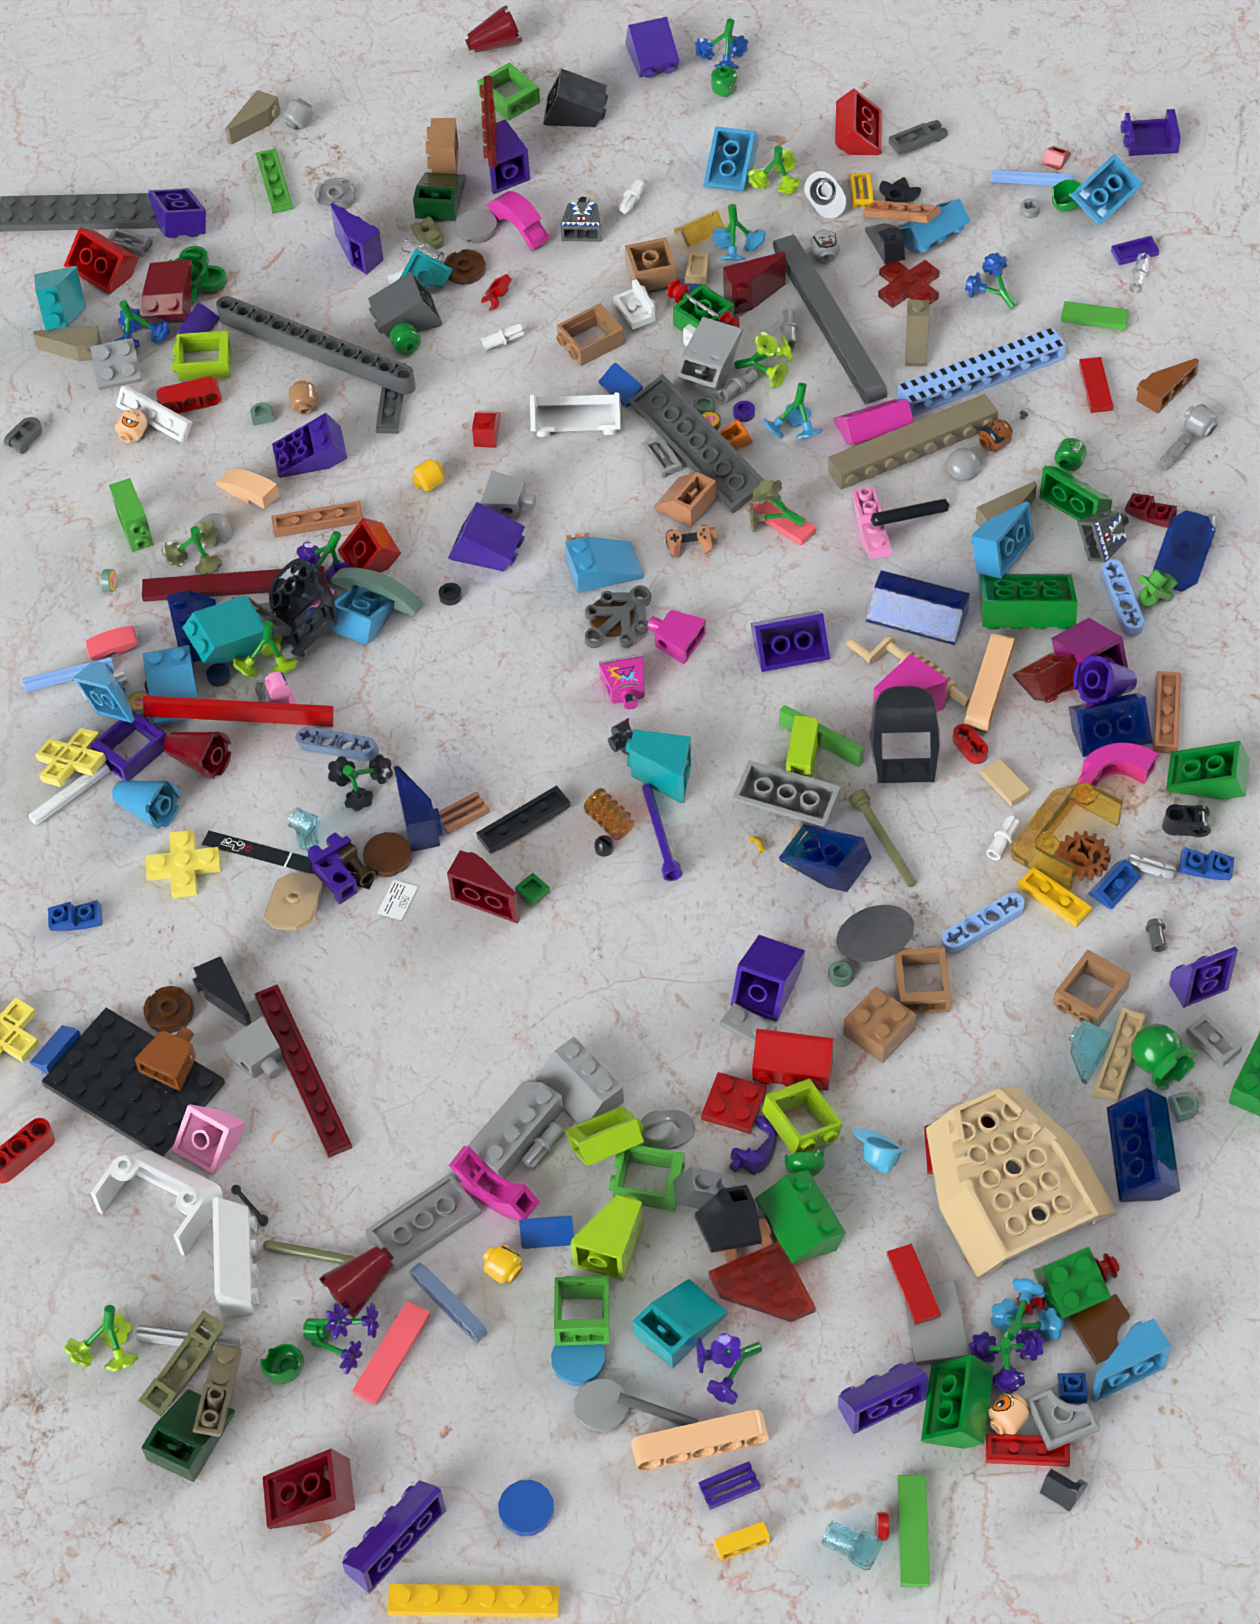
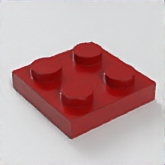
M717 1072L702 1111L701 1120L751 1134L756 1116L766 1094L767 1086Z

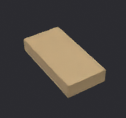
M688 253L685 283L706 284L709 266L708 253Z
M1001 759L996 760L981 770V776L1011 807L1030 795L1031 790Z

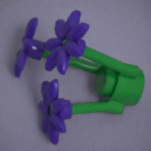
M335 1303L334 1312L326 1311L329 1319H306L303 1326L304 1337L312 1340V1346L322 1347L341 1355V1359L344 1360L339 1368H345L344 1373L348 1374L351 1368H357L358 1362L356 1359L363 1355V1352L359 1351L362 1345L361 1341H358L356 1344L351 1341L349 1350H342L323 1340L330 1336L331 1329H333L334 1339L338 1338L340 1333L346 1337L348 1334L346 1326L356 1324L368 1326V1336L372 1335V1338H375L379 1323L376 1321L378 1311L375 1310L374 1303H370V1307H366L367 1315L354 1319L345 1318L349 1311L348 1308L344 1307L341 1310L340 1305Z

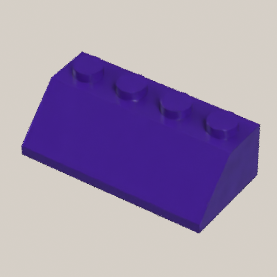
M421 1480L414 1486H409L403 1492L402 1499L395 1506H390L384 1512L382 1520L378 1525L370 1527L365 1532L362 1542L356 1548H350L345 1554L344 1561L342 1562L345 1573L369 1594L446 1512L442 1491L437 1486Z

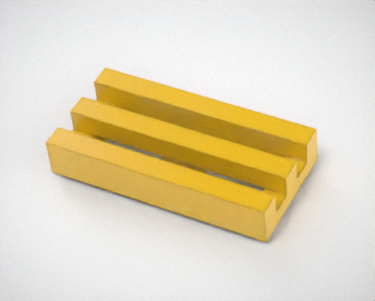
M870 173L849 174L852 207L857 208V205H861V208H865V205L872 204L874 200ZM862 178H866L868 199H864ZM854 179H858L860 199L856 198Z

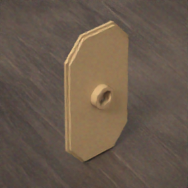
M291 872L279 878L275 883L263 919L274 929L299 930L311 924L325 884L315 874Z

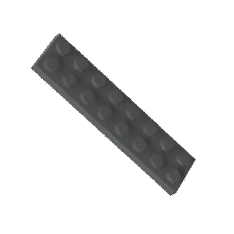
M148 193L0 196V232L78 230L79 228L89 230L159 228Z
M663 374L628 400L632 408L659 436L661 435L669 447L693 472H699L716 481V496L732 513L736 512L753 498L752 493L754 489L764 479Z

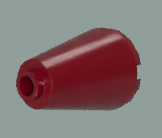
M507 5L502 6L467 34L468 39H465L470 51L474 50L475 53L523 42L521 37L517 39L519 30L510 11L505 12L508 10Z
M171 732L165 738L163 744L166 754L210 779H215L216 775L221 776L228 767L231 758V752L228 751V744L231 745V741L226 734L221 732Z
M375 1246L323 1274L319 1280L324 1287L329 1289L330 1294L342 1308H348V1315L354 1319L359 1315L394 1267L391 1262L394 1257L385 1247L380 1249Z

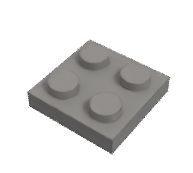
M133 338L90 346L99 390L142 381Z

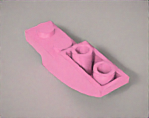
M875 487L852 490L858 527L864 550L867 552L869 559L892 556V548L885 526H873L872 522H870L871 514L882 511Z

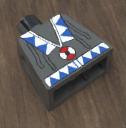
M583 196L578 199V202L567 204L561 222L562 241L601 242V224L597 203L590 202L589 198Z
M1103 510L1077 521L1088 561H1108L1127 540L1124 527L1129 524V519L1124 513Z

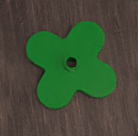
M187 247L181 251L179 258L173 260L192 261L191 305L196 301L199 292H217L223 289L227 283L226 273L221 267L208 265V254L203 247Z

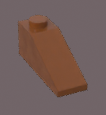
M1194 358L1151 373L1145 380L1142 379L1137 386V402L1159 413L1197 375L1199 360Z

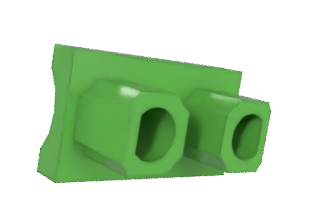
M1155 569L1149 577L1141 575L1137 579L1138 582L1147 585L1139 594V600L1145 606L1155 605L1159 598L1171 601L1175 597L1170 591L1178 582L1168 573L1163 574Z

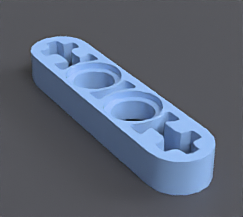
M1109 559L1103 563L1101 575L1124 633L1131 636L1139 635L1143 630L1144 618L1121 562ZM1112 571L1116 572L1115 578H1113ZM1116 585L1123 586L1125 590L1122 592H1118L1114 590L1113 587ZM1129 603L1132 608L1123 609L1120 607V604Z
M1008 893L943 932L941 946L945 947V952L950 954H956L1019 917L1024 910L1023 897L1017 893ZM1009 903H1011L1012 905L1017 904V908H1015L1014 906L1008 907V904H1009ZM995 913L1000 919L989 921L986 915ZM976 925L980 931L969 933L966 927ZM948 939H951L953 941L957 939V943H948Z

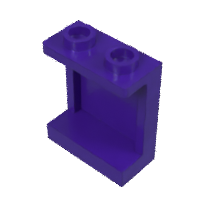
M1166 109L1165 119L1131 121L1130 113H1125L1124 121H1121L1120 128L1121 133L1125 134L1123 144L1124 148L1128 149L1129 156L1179 153L1181 136L1175 109Z

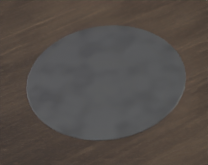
M877 905L865 908L849 917L839 929L837 934L838 949L845 957L858 962L883 960L899 952L910 941L914 932V921L907 911L897 906Z

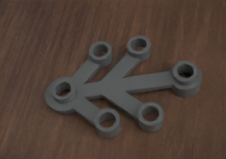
M638 585L631 589L630 592H611L608 590L602 592L600 602L604 606L588 605L585 609V617L588 620H596L598 616L611 617L599 628L592 627L585 632V644L593 649L600 647L603 643V637L621 622L619 644L623 648H630L633 645L634 639L631 634L630 612L635 608L637 611L635 631L639 634H645L648 631L646 606L650 604L652 598L649 589ZM604 597H610L611 599L605 600ZM614 601L627 602L623 606H611ZM643 624L645 627L640 628L638 625ZM627 638V639H629L630 641H629V642H625V641H623V639Z

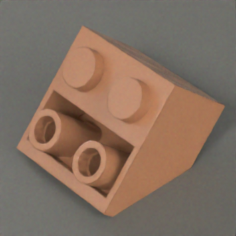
M699 472L678 477L654 505V509L692 527L716 499V481Z

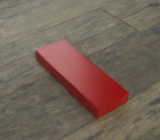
M1102 358L1079 359V367L1090 412L1113 411V402Z
M912 1243L887 1251L886 1256L914 1324L918 1325L940 1318V1310Z
M986 1433L985 1463L1069 1467L1070 1443L1048 1451L1042 1436Z

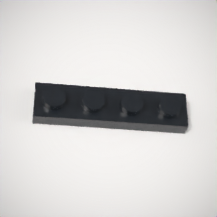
M556 785L476 832L477 839L492 854L571 807L570 801Z

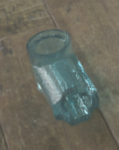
M300 807L294 808L289 815L288 826L295 829L299 848L307 851L310 847L319 844L317 829L320 824V817Z
M832 1520L825 1531L822 1545L847 1556L850 1562L857 1567L870 1570L883 1542L871 1533L864 1531L858 1533Z

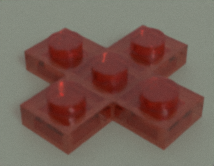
M923 260L910 270L899 261L886 264L879 269V275L888 281L889 284L878 291V297L890 307L894 308L907 298L911 300H929V305L939 299V292L929 284L940 277V270L927 260Z

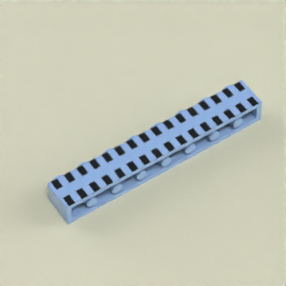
M1053 327L1042 330L1036 334L897 385V399H908L913 417L1064 360L1066 344Z

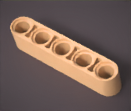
M996 633L991 634L967 708L964 724L970 725L975 729L988 731L1013 653L1015 638Z
M749 1410L641 1435L631 1441L637 1469L647 1471L760 1445L769 1439L762 1411Z

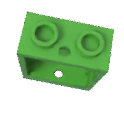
M510 62L477 80L479 96L508 121L540 103L539 87ZM511 81L521 91L505 99L495 89Z
M128 478L110 484L109 488L115 510L132 552L154 545L145 512L131 479Z
M637 1145L616 1154L614 1167L617 1168L616 1175H611L609 1190L613 1191V1198L616 1195L623 1197L632 1196L642 1202V1206L676 1211L677 1204L673 1180L684 1173L685 1153ZM629 1162L670 1168L665 1194L624 1187Z
M608 1276L555 1277V1346L610 1344V1292ZM602 1298V1319L563 1320V1299Z

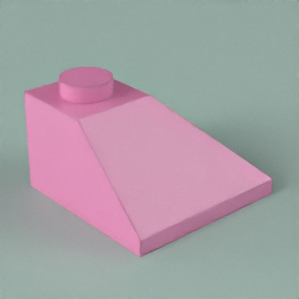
M190 1104L187 1106L172 1151L211 1174H215L237 1147L245 1122L226 1111Z

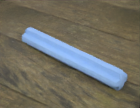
M992 170L991 182L1055 186L1058 182L1066 179L1074 180L1073 174Z
M112 658L96 660L107 663L114 670ZM91 662L23 678V688L28 692L73 681V677Z

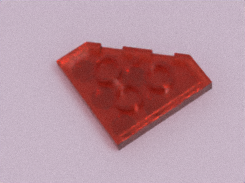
M484 76V85H480V98H484V101H481L482 114L485 115H482L481 119L482 128L486 129V131H483V141L487 146H483L484 159L488 158L489 167H497V123L492 76Z
M779 1242L708 1271V1276L721 1299L789 1322L816 1312V1307L796 1268Z

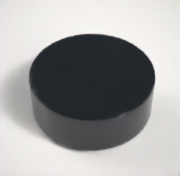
M446 583L439 588V599L443 604L451 606L460 602L462 592L459 585Z

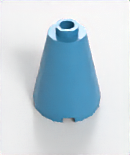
M122 780L113 787L112 796L114 802L154 828L160 829L162 826H169L179 811V805H176L177 797L180 798V792L178 787L171 782Z

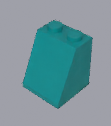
M73 266L34 274L35 291L45 331L67 327L86 308L77 267Z
M241 596L193 612L182 628L202 662L217 663L233 662L235 657L246 659L248 655H251L263 639L264 623L249 598Z
M634 729L632 739L628 738L626 744V752L628 753L627 766L631 767V777L644 784H650L653 789L679 803H684L692 766L691 736Z

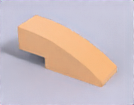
M230 469L216 482L217 486L246 504L250 505L253 502L264 510L279 497L276 483L247 470Z

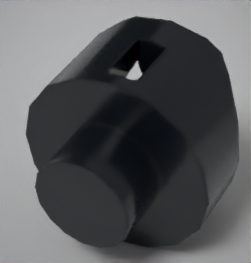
M629 718L611 727L612 736L608 738V743L614 752L621 750L624 754L628 755L626 752L627 739H632L633 735L629 725Z

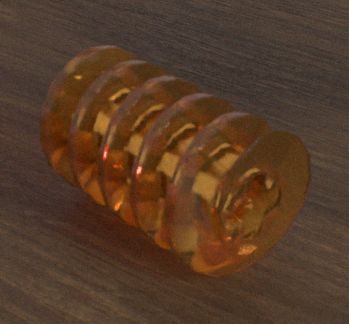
M603 788L595 790L584 803L585 813L591 816L601 828H604L614 840L625 837L634 826V821L630 820L631 813L625 811L622 805L618 806V801L612 800V796L606 794V790Z

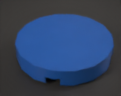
M519 1480L509 1485L503 1491L498 1502L499 1517L504 1527L520 1536H533L542 1532L554 1515V1502L549 1490L541 1483L533 1480Z

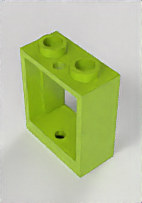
M228 331L176 334V343H173V355L176 356V359H172L173 372H177L179 381L196 380L205 377H231V343ZM219 350V361L185 363V353Z
M794 716L786 760V771L810 778L813 777L818 749L819 718Z
M810 1078L767 1094L762 1108V1112L792 1154L812 1152L817 1147L833 1144L839 1138L843 1123ZM805 1104L822 1128L800 1136L783 1112Z
M623 1106L565 1129L573 1153L586 1166L644 1143L641 1135L644 1133V1127L640 1119H636L631 1111L628 1112Z

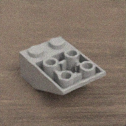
M702 317L682 354L675 376L717 391L725 386L743 329Z

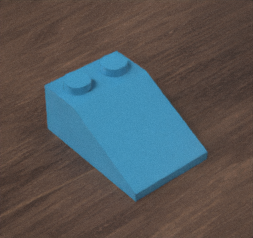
M715 126L704 187L745 191L749 179L748 172L753 168L759 144L755 131Z
M1114 154L1070 196L1100 226L1133 196L1143 183Z
M1023 502L984 522L973 533L971 543L974 548V562L976 563L977 573L1001 579L1034 540L1029 502Z
M583 537L565 541V560L578 593L644 578L630 541Z
M356 585L352 591L347 590L335 600L338 624L336 626L332 625L328 630L333 631L337 635L354 639L357 643L368 644L379 634L394 610L395 601Z
M189 645L143 653L149 696L198 698L194 663ZM153 717L154 725L188 720Z
M93 660L73 677L97 714L130 723L135 720L130 701L124 693L126 689L113 676L114 671L110 665Z
M1154 1318L1147 1322L1142 1320L1135 1323L1097 1373L1091 1396L1093 1402L1165 1369L1171 1345Z

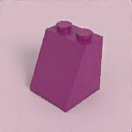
M1087 618L1051 638L1055 658L1072 677L1076 666L1082 663L1087 656H1101L1128 668L1123 638L1091 618Z

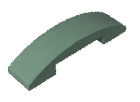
M342 568L332 577L330 582L350 591L358 585L395 601L393 609L413 617L423 606V602L406 586L376 571L362 568Z

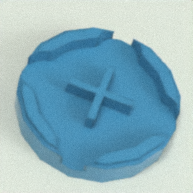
M601 1344L554 1345L551 1353L552 1368L556 1376L568 1382V1384L574 1386L585 1385L587 1382L597 1379L604 1368V1348Z

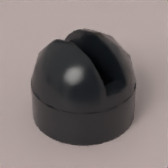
M601 835L596 839L594 843L596 854L606 857L613 853L614 843L609 836Z

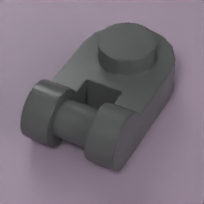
M35 417L23 419L5 436L4 444L9 447H15V450L21 454L26 453L29 445L42 433L40 420Z

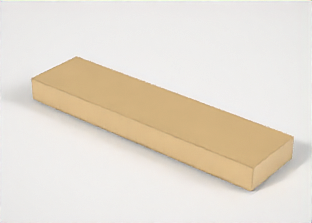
M1122 1007L1093 1090V1096L1115 1103L1118 1102L1133 1059L1131 1056V1042L1135 1034L1143 1028L1146 1014Z

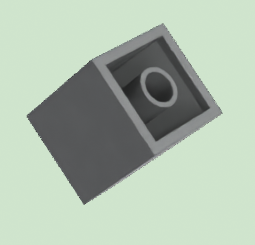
M412 272L368 298L371 305L369 311L377 321L374 323L380 334L384 333L388 338L392 328L402 322L412 324L417 332L443 325L432 295Z

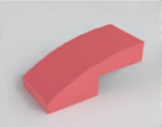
M133 626L112 629L86 640L89 656L94 661L100 660L113 652L120 656L139 645Z

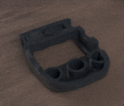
M304 559L292 560L275 576L269 590L270 607L275 610L276 617L292 627L290 636L282 637L285 642L293 646L291 653L304 657V651L328 628L338 624L334 596L319 570ZM322 595L320 598L321 603L296 626L294 620Z
M896 686L883 690L873 703L871 730H869L873 763L877 772V783L935 782L940 746V728L933 697L923 688L916 686ZM930 732V758L882 759V733Z

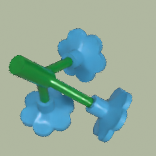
M730 204L728 205L730 223L722 229L715 228L711 240L717 244L718 248L729 249L727 255L719 257L720 260H746V257H741L737 254V247L735 246L737 240L735 235L736 226L745 233L746 244L744 249L746 251H755L759 245H762L765 241L764 236L766 232L764 230L759 231L758 229L753 232L747 230L738 221L736 205Z
M798 383L795 401L786 406V411L780 417H777L773 422L766 418L763 419L762 423L780 439L784 437V434L780 431V427L784 423L783 420L790 422L792 427L803 426L804 430L796 436V439L810 437L823 431L822 428H812L811 421L809 420L811 410L803 404L807 387L805 383Z
M1015 1278L1012 1283L1014 1289L1021 1293L1019 1298L1021 1301L1020 1305L1014 1304L1009 1298L1004 1299L1001 1303L994 1304L991 1308L993 1313L990 1319L991 1324L994 1327H999L1005 1333L1004 1337L1010 1339V1341L1015 1339L1020 1330L1035 1328L1041 1333L1044 1341L1058 1340L1061 1337V1329L1064 1322L1058 1316V1311L1055 1308L1042 1309L1039 1312V1320L1036 1323L1023 1324L1022 1316L1026 1304L1030 1303L1031 1297H1044L1045 1292L1041 1284L1034 1283L1028 1278Z

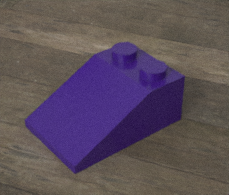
M189 188L148 190L158 227L165 237L178 238L183 235L197 237L199 234H206V209Z
M1236 946L1211 956H1202L1191 964L1179 965L1171 971L1169 985L1183 1008L1229 989L1238 953Z

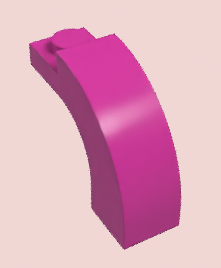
M507 191L486 204L491 213L494 214L497 222L507 219L516 226L531 251L550 239L539 221L542 219L541 216L522 195L514 191Z
M1115 743L1098 748L1083 761L1082 773L1077 781L1079 786L1078 796L1087 800L1103 778L1115 774L1129 776L1144 784L1156 768L1158 753L1131 743Z
M463 1146L448 1165L461 1179L458 1183L485 1206L507 1218L518 1221L520 1219H527L540 1202L525 1184L510 1182L493 1172L470 1146Z

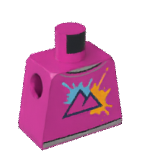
M643 654L599 661L600 679L611 702H623L624 707L629 710L638 706L637 699L645 697Z

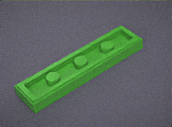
M276 148L256 152L272 213L293 209Z
M783 705L779 710V725L792 731L794 716L805 715ZM818 723V746L860 767L864 762V747Z
M898 1475L901 1587H929L926 1475Z

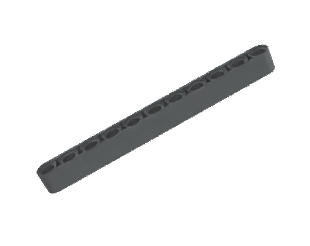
M793 234L774 240V252H785L786 273L862 401L865 404L887 398V388L796 236Z
M223 296L216 302L220 322L224 325L397 393L407 395L413 393L416 389L414 371L412 367L230 296Z

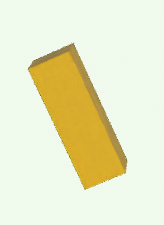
M764 1521L714 1539V1546L720 1561L770 1543V1536Z

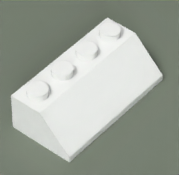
M215 1197L213 1198L215 1297L222 1317L255 1314L254 1304H259L258 1288H254V1280H258L257 1264H253V1256H257V1242L252 1240V1232L257 1231L256 1217L251 1216L248 1206Z

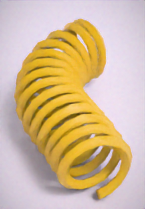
M752 835L749 836L750 842L757 844L759 853H763L761 851H765L762 839L759 837L755 838L754 835L753 837Z

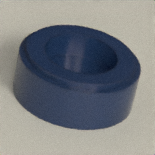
M222 663L211 665L206 671L207 680L212 686H224L230 680L229 668Z

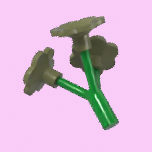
M763 480L752 493L753 503L763 504L765 501L772 502L783 513L766 515L765 513H757L754 505L750 504L752 532H756L758 522H765L766 519L787 518L800 526L803 525L806 518L789 510L781 501V496L778 494L782 489V482L780 480L775 482Z
M210 520L196 522L190 529L191 538L185 543H174L168 540L165 543V547L161 550L169 565L175 564L181 567L184 565V560L188 558L185 548L191 543L196 544L201 553V560L195 566V571L200 575L216 573L218 567L223 564L218 556L210 557L204 551V547L214 546L216 538L219 536V530L214 527L213 522Z

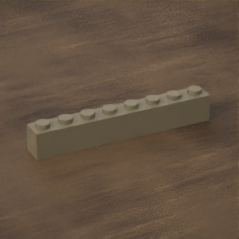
M983 394L829 456L828 472L840 489L854 486L858 482L873 478L888 470H893L905 463L913 462L920 457L932 454L947 446H952L964 439L972 438L974 435L979 434L981 427L994 419H998V410L987 395Z

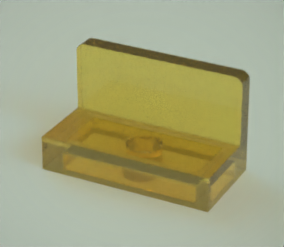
M714 210L674 228V232L681 231L687 247H690L711 237L714 229L717 227L722 229L724 224L718 210Z

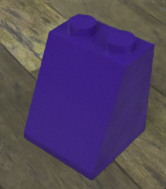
M667 17L628 25L625 43L639 78L644 76L650 78L663 72L668 74L678 69L680 60Z
M506 119L487 126L492 193L496 194L529 181L528 149Z
M476 502L461 526L448 559L504 571L508 564L512 566L516 560L518 553L515 552L516 547L520 548L525 539V536L522 535L525 526Z
M758 935L738 964L730 1005L732 1006L735 1003L754 1014L778 1021L801 973L805 950Z

